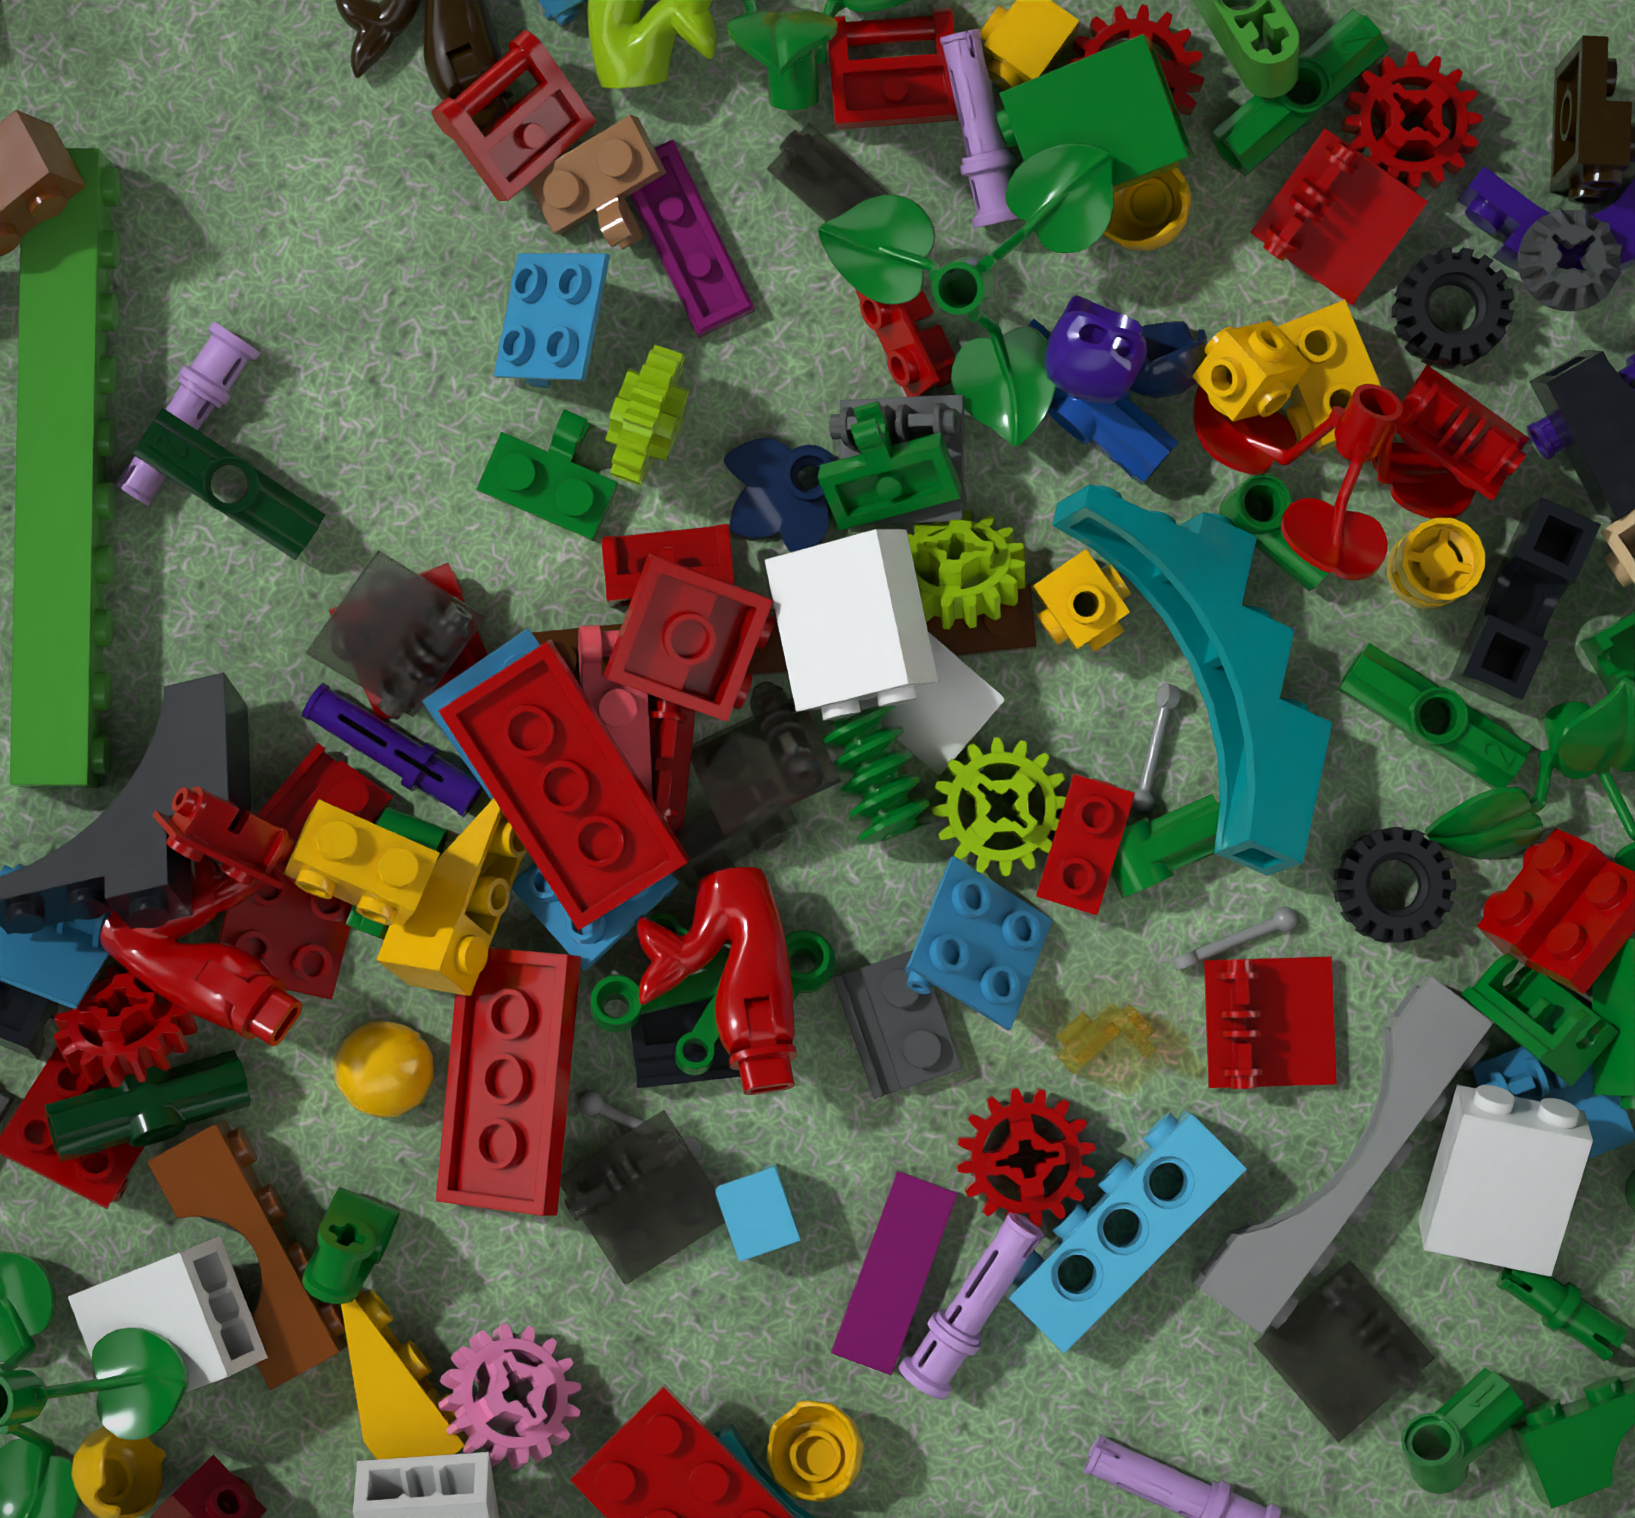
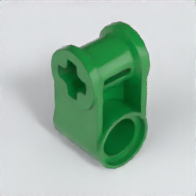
M339 1187L323 1221L320 1223L316 1237L319 1245L303 1274L302 1282L304 1288L313 1297L331 1304L352 1302L358 1296L374 1265L379 1264L397 1224L400 1211Z

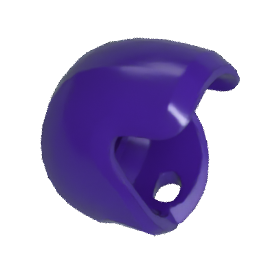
M1076 295L1072 297L1048 339L1044 357V368L1047 378L1061 391L1076 399L1096 404H1113L1131 388L1145 361L1147 342L1141 336L1142 327L1140 323L1081 296Z

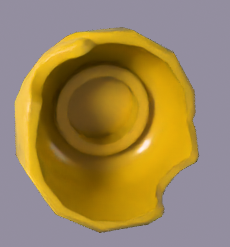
M1179 168L1115 192L1112 218L1103 235L1129 251L1151 252L1170 244L1186 225L1191 207V189Z
M372 1020L363 1023L343 1037L333 1058L335 1085L353 1108L373 1117H399L423 1103L434 1081L433 1055L427 1043L422 1040L418 1032L409 1026L395 1022Z
M805 1400L797 1402L791 1410L772 1425L766 1461L774 1482L794 1499L825 1502L839 1496L854 1483L860 1474L865 1446L856 1422L841 1408L832 1403Z
M103 1425L85 1436L74 1455L71 1476L76 1492L84 1505L96 1518H138L154 1507L163 1488L161 1463L166 1457V1452L154 1445L149 1437L138 1440L119 1438Z

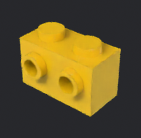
M1345 299L1277 326L1280 332L1311 364L1293 388L1290 396L1293 406L1287 408L1288 420L1296 433L1298 441L1302 440L1329 417L1334 406H1340L1345 409L1354 390L1358 386L1363 384L1381 386ZM1335 429L1311 447L1313 454L1336 446Z
M318 799L307 818L283 874L295 879V884L299 888L312 895L325 899H331L334 896L357 906L356 911L374 922L383 925L396 923L403 926L415 912L440 853Z

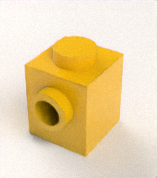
M1016 0L1009 10L1002 5L998 6L982 28L980 36L981 39L986 41L983 45V53L986 66H988L989 78L996 85L1007 90L1049 73L1075 38L1080 20L1052 0Z

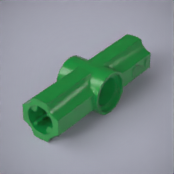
M1354 8L1299 55V75L1297 81L1303 82L1310 87L1314 95V102L1306 105L1296 104L1286 94L1275 98H1264L1254 95L1210 134L1209 138L1216 146L1219 155L1232 169L1237 170L1246 177L1299 129L1314 122L1324 107L1388 52L1389 47L1384 41L1381 31L1367 15L1358 13Z
M1369 642L1365 644L1361 652L1354 659L1337 688L1338 691L1402 731L1412 744L1432 750L1491 789L1506 787L1515 778L1531 748L1526 742L1466 705L1463 698L1455 691L1446 687H1438ZM1426 701L1439 703L1447 713L1448 724L1441 735L1431 734L1422 727L1419 712Z

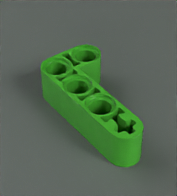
M1192 0L1243 84L1251 93L1264 98H1275L1293 89L1299 75V33L1280 0ZM1238 5L1250 7L1244 10L1231 9V7ZM1263 40V49L1259 50V43Z

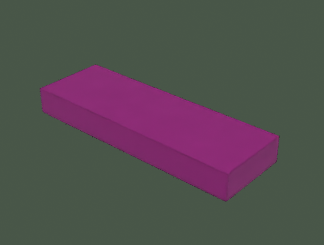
M672 139L654 148L667 173L632 193L629 197L699 339L755 312V307Z
M896 1171L831 1348V1354L890 1376L892 1375L958 1194L956 1191L905 1172Z

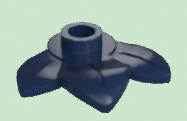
M772 438L755 439L734 448L725 456L724 464L746 487L741 491L733 507L729 524L730 531L733 534L753 539L771 537L781 532L782 540L790 553L816 546L824 537L829 526L828 501L820 484L812 489L804 488L799 484L797 475L805 467H814L819 470L820 465L837 461L836 458L828 450L820 446L803 445L792 450Z

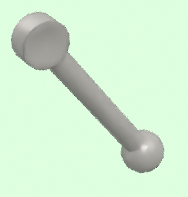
M1163 683L1156 694V704L1159 709L1139 788L1134 791L1135 796L1131 808L1139 814L1147 813L1154 805L1151 788L1171 710L1176 708L1180 699L1179 687L1168 683Z
M1281 907L1276 910L1271 919L1172 959L1176 971L1275 930L1291 931L1298 923L1297 914L1290 907Z
M586 1091L579 1097L578 1106L585 1115L600 1114L676 1150L679 1159L683 1162H694L701 1155V1144L694 1137L689 1136L682 1139L603 1102L602 1096L596 1091Z

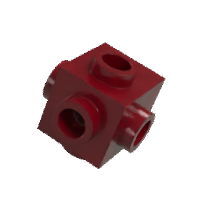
M213 1454L150 1518H260L267 1509L256 1499L250 1485L243 1479L234 1476Z

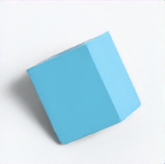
M776 1163L764 1167L762 1171L724 1183L716 1188L715 1193L739 1262L801 1241V1234Z

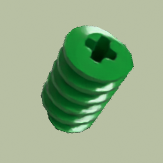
M876 705L862 710L859 714L836 720L828 724L835 725V729L822 740V745L825 749H844V753L831 764L832 772L853 774V777L839 789L841 796L862 798V801L848 813L851 821H870L871 823L857 837L860 845H874L933 823L918 822L916 818L931 804L929 798H909L907 794L922 781L920 774H900L899 768L913 757L911 750H891L890 744L904 733L903 727L882 726L881 720L895 709L894 705L883 707Z

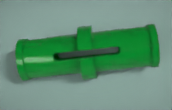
M1505 1267L1497 1280L1496 1286L1502 1291H1507L1540 1314L1544 1326L1553 1332L1561 1329L1597 1354V1357L1602 1361L1608 1360L1614 1354V1350L1609 1348L1611 1343L1619 1348L1625 1339L1628 1328L1622 1323H1617L1583 1299L1582 1290L1571 1282L1563 1285L1552 1276L1517 1269L1511 1270Z

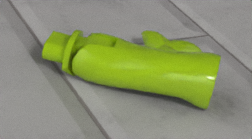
M588 0L587 15L594 67L601 87L631 88L667 81L669 79L673 45L678 34L704 57L712 59L717 46V29L709 11L713 0H660L642 19L640 16L645 0Z

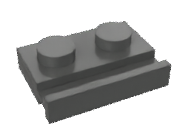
M913 950L833 977L874 1099L962 1069L935 988L932 987L929 994H920L911 990L906 985L908 976L905 973V968Z

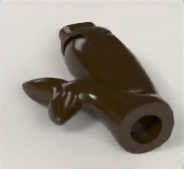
M335 0L342 19L357 32L351 49V67L356 78H360L386 53L393 40L408 27L418 11L421 0H381L379 3L372 0ZM426 0L424 62L430 82L442 101L447 97L454 100L502 58L497 35L484 0ZM509 86L472 118L480 132L484 131L510 108L507 100L513 96V93Z

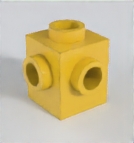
M1271 321L1238 328L1229 326L1218 332L1206 345L1204 351L1207 357L1192 377L1208 394V400L1211 405L1220 413L1228 416L1233 422L1257 415L1267 417L1278 411L1288 401L1293 388L1311 364Z
M1084 549L1031 586V589L1045 607L1036 616L1057 646L1068 640L1073 649H1079L1087 643L1092 651L1095 652L1125 631L1118 620L1130 613L1123 600L1129 597L1131 592L1110 563L1100 569L1087 549ZM1079 593H1085L1093 600V611L1087 617L1080 616L1074 609L1073 602Z

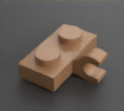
M629 115L554 160L528 185L553 234L562 235L598 214L600 229L610 247H615L619 244L620 248L624 250L645 237L625 198L667 172L639 118Z

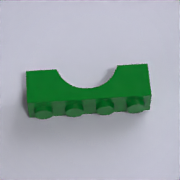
M1619 1376L1595 1381L1583 1388L1584 1398L1563 1406L1559 1399L1536 1404L1526 1409L1527 1413L1524 1414L1525 1421L1510 1427L1537 1497L1551 1509L1613 1485V1463L1616 1451L1625 1434L1635 1424V1378L1623 1383Z

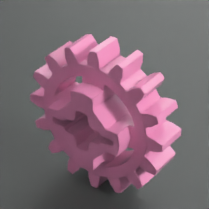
M508 1323L502 1324L495 1329L492 1339L484 1330L478 1332L469 1339L470 1348L462 1346L450 1357L458 1369H449L440 1379V1383L447 1388L453 1389V1394L445 1397L438 1403L439 1409L454 1411L457 1418L446 1429L447 1433L454 1435L464 1431L469 1439L465 1443L463 1452L465 1454L473 1453L480 1447L487 1450L486 1452H489L491 1468L500 1463L505 1455L508 1457L512 1470L519 1469L527 1464L529 1455L537 1463L552 1454L550 1444L559 1446L570 1437L569 1431L562 1423H570L580 1416L581 1410L567 1403L568 1398L582 1390L581 1383L566 1381L563 1374L574 1364L572 1359L566 1358L556 1362L551 1355L555 1350L557 1341L551 1338L541 1346L535 1344V1330L531 1326L523 1329L516 1338H513V1333ZM515 1358L520 1359L526 1362L527 1364L517 1362ZM474 1378L479 1386L475 1402L472 1395ZM513 1390L517 1394L518 1400L508 1403L504 1399L502 1392ZM545 1392H547L548 1399L547 1412L542 1407ZM490 1427L503 1430L506 1436L494 1431Z

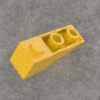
M494 798L437 859L413 915L403 926L396 923L389 925L376 961L409 986L471 996L479 973L486 965L488 949L501 914L504 913L508 906L510 890L522 858L527 853V849Z
M372 1289L365 1293L360 1290L358 1296L352 1302L341 1304L363 1442L374 1457L380 1460L451 1455L464 1448L465 1443L469 1439L464 1431L454 1435H449L446 1431L449 1425L457 1419L455 1412L439 1409L438 1403L451 1395V1393L447 1392L442 1397L426 1377L432 1372V1368L420 1349L410 1340L402 1345L387 1324L394 1320L380 1296Z

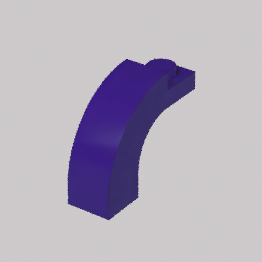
M1483 166L1457 200L1467 207L1465 215L1478 228L1490 234H1496L1499 231L1507 237L1493 258L1519 272L1517 259L1522 238L1536 220L1550 212L1534 204ZM1634 174L1609 207L1592 214V216L1602 222H1609L1610 231L1616 242L1622 245L1620 253L1621 271L1635 264ZM1584 242L1580 246L1577 244L1574 248L1567 249L1562 244H1559L1557 248L1561 252L1562 257L1557 263L1558 267L1551 274L1556 278L1562 271L1566 273L1573 267L1583 273L1586 269L1582 266L1580 260L1586 254L1584 250L1589 245Z

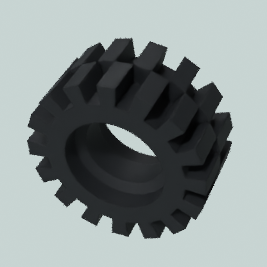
M1452 247L1440 249L1436 255L1432 256L1431 253L1426 255L1405 275V278L1398 285L1394 294L1397 297L1396 302L1392 305V317L1397 318V325L1394 327L1397 338L1403 336L1408 343L1404 348L1411 355L1415 351L1422 355L1421 362L1429 366L1437 362L1442 363V369H1453L1458 364H1463L1465 367L1474 363L1480 357H1484L1502 340L1507 332L1505 330L1506 326L1512 321L1514 310H1509V303L1514 300L1512 288L1505 290L1503 282L1508 277L1502 269L1495 273L1489 267L1494 260L1484 254L1480 259L1473 257L1474 249L1463 247L1456 253L1452 252ZM1453 285L1464 289L1470 294L1476 309L1475 318L1470 327L1462 331L1451 332L1435 324L1429 313V300L1436 289Z
M1404 827L1376 830L1355 840V844L1350 849H1346L1340 857L1342 862L1339 869H1335L1333 879L1337 880V891H1333L1335 902L1340 903L1343 910L1340 913L1345 921L1351 922L1356 927L1355 931L1361 935L1374 938V941L1384 943L1418 940L1425 937V933L1437 929L1444 922L1441 920L1444 913L1451 911L1454 901L1450 900L1451 891L1456 890V879H1451L1449 869L1454 867L1450 858H1444L1440 850L1442 847L1435 840L1430 841L1425 838V833L1415 829L1406 830L1403 829ZM1388 860H1397L1407 864L1414 871L1418 881V890L1414 900L1407 907L1397 911L1388 910L1379 905L1370 889L1373 872L1380 864Z

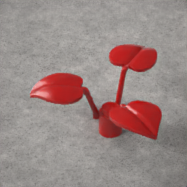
M1375 384L1358 386L1354 390L1345 409L1340 406H1334L1329 417L1297 444L1296 433L1290 422L1277 411L1267 417L1257 415L1232 422L1228 416L1220 413L1211 405L1208 400V394L1200 385L1196 390L1193 402V423L1198 439L1214 459L1239 472L1262 475L1269 471L1273 461L1281 465H1290L1335 429L1336 448L1344 458L1351 461L1336 498L1335 507L1316 498L1298 499L1289 504L1281 520V531L1285 541L1297 555L1324 572L1335 573L1339 578L1358 581L1372 576L1382 565L1388 551L1386 533L1380 522L1367 514L1347 511L1350 496L1364 463L1372 460V465L1377 471V480L1382 484L1390 485L1391 495L1397 504L1425 518L1455 519L1461 516L1467 510L1476 490H1471L1461 485L1454 478L1452 472L1427 454L1415 451L1405 443H1392L1398 429L1397 423L1403 413V405L1393 392Z

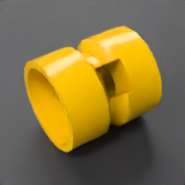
M1434 518L1419 524L1393 546L1387 560V577L1393 591L1403 602L1418 609H1437L1461 598L1478 584L1485 569V551L1479 536L1467 524L1454 518Z

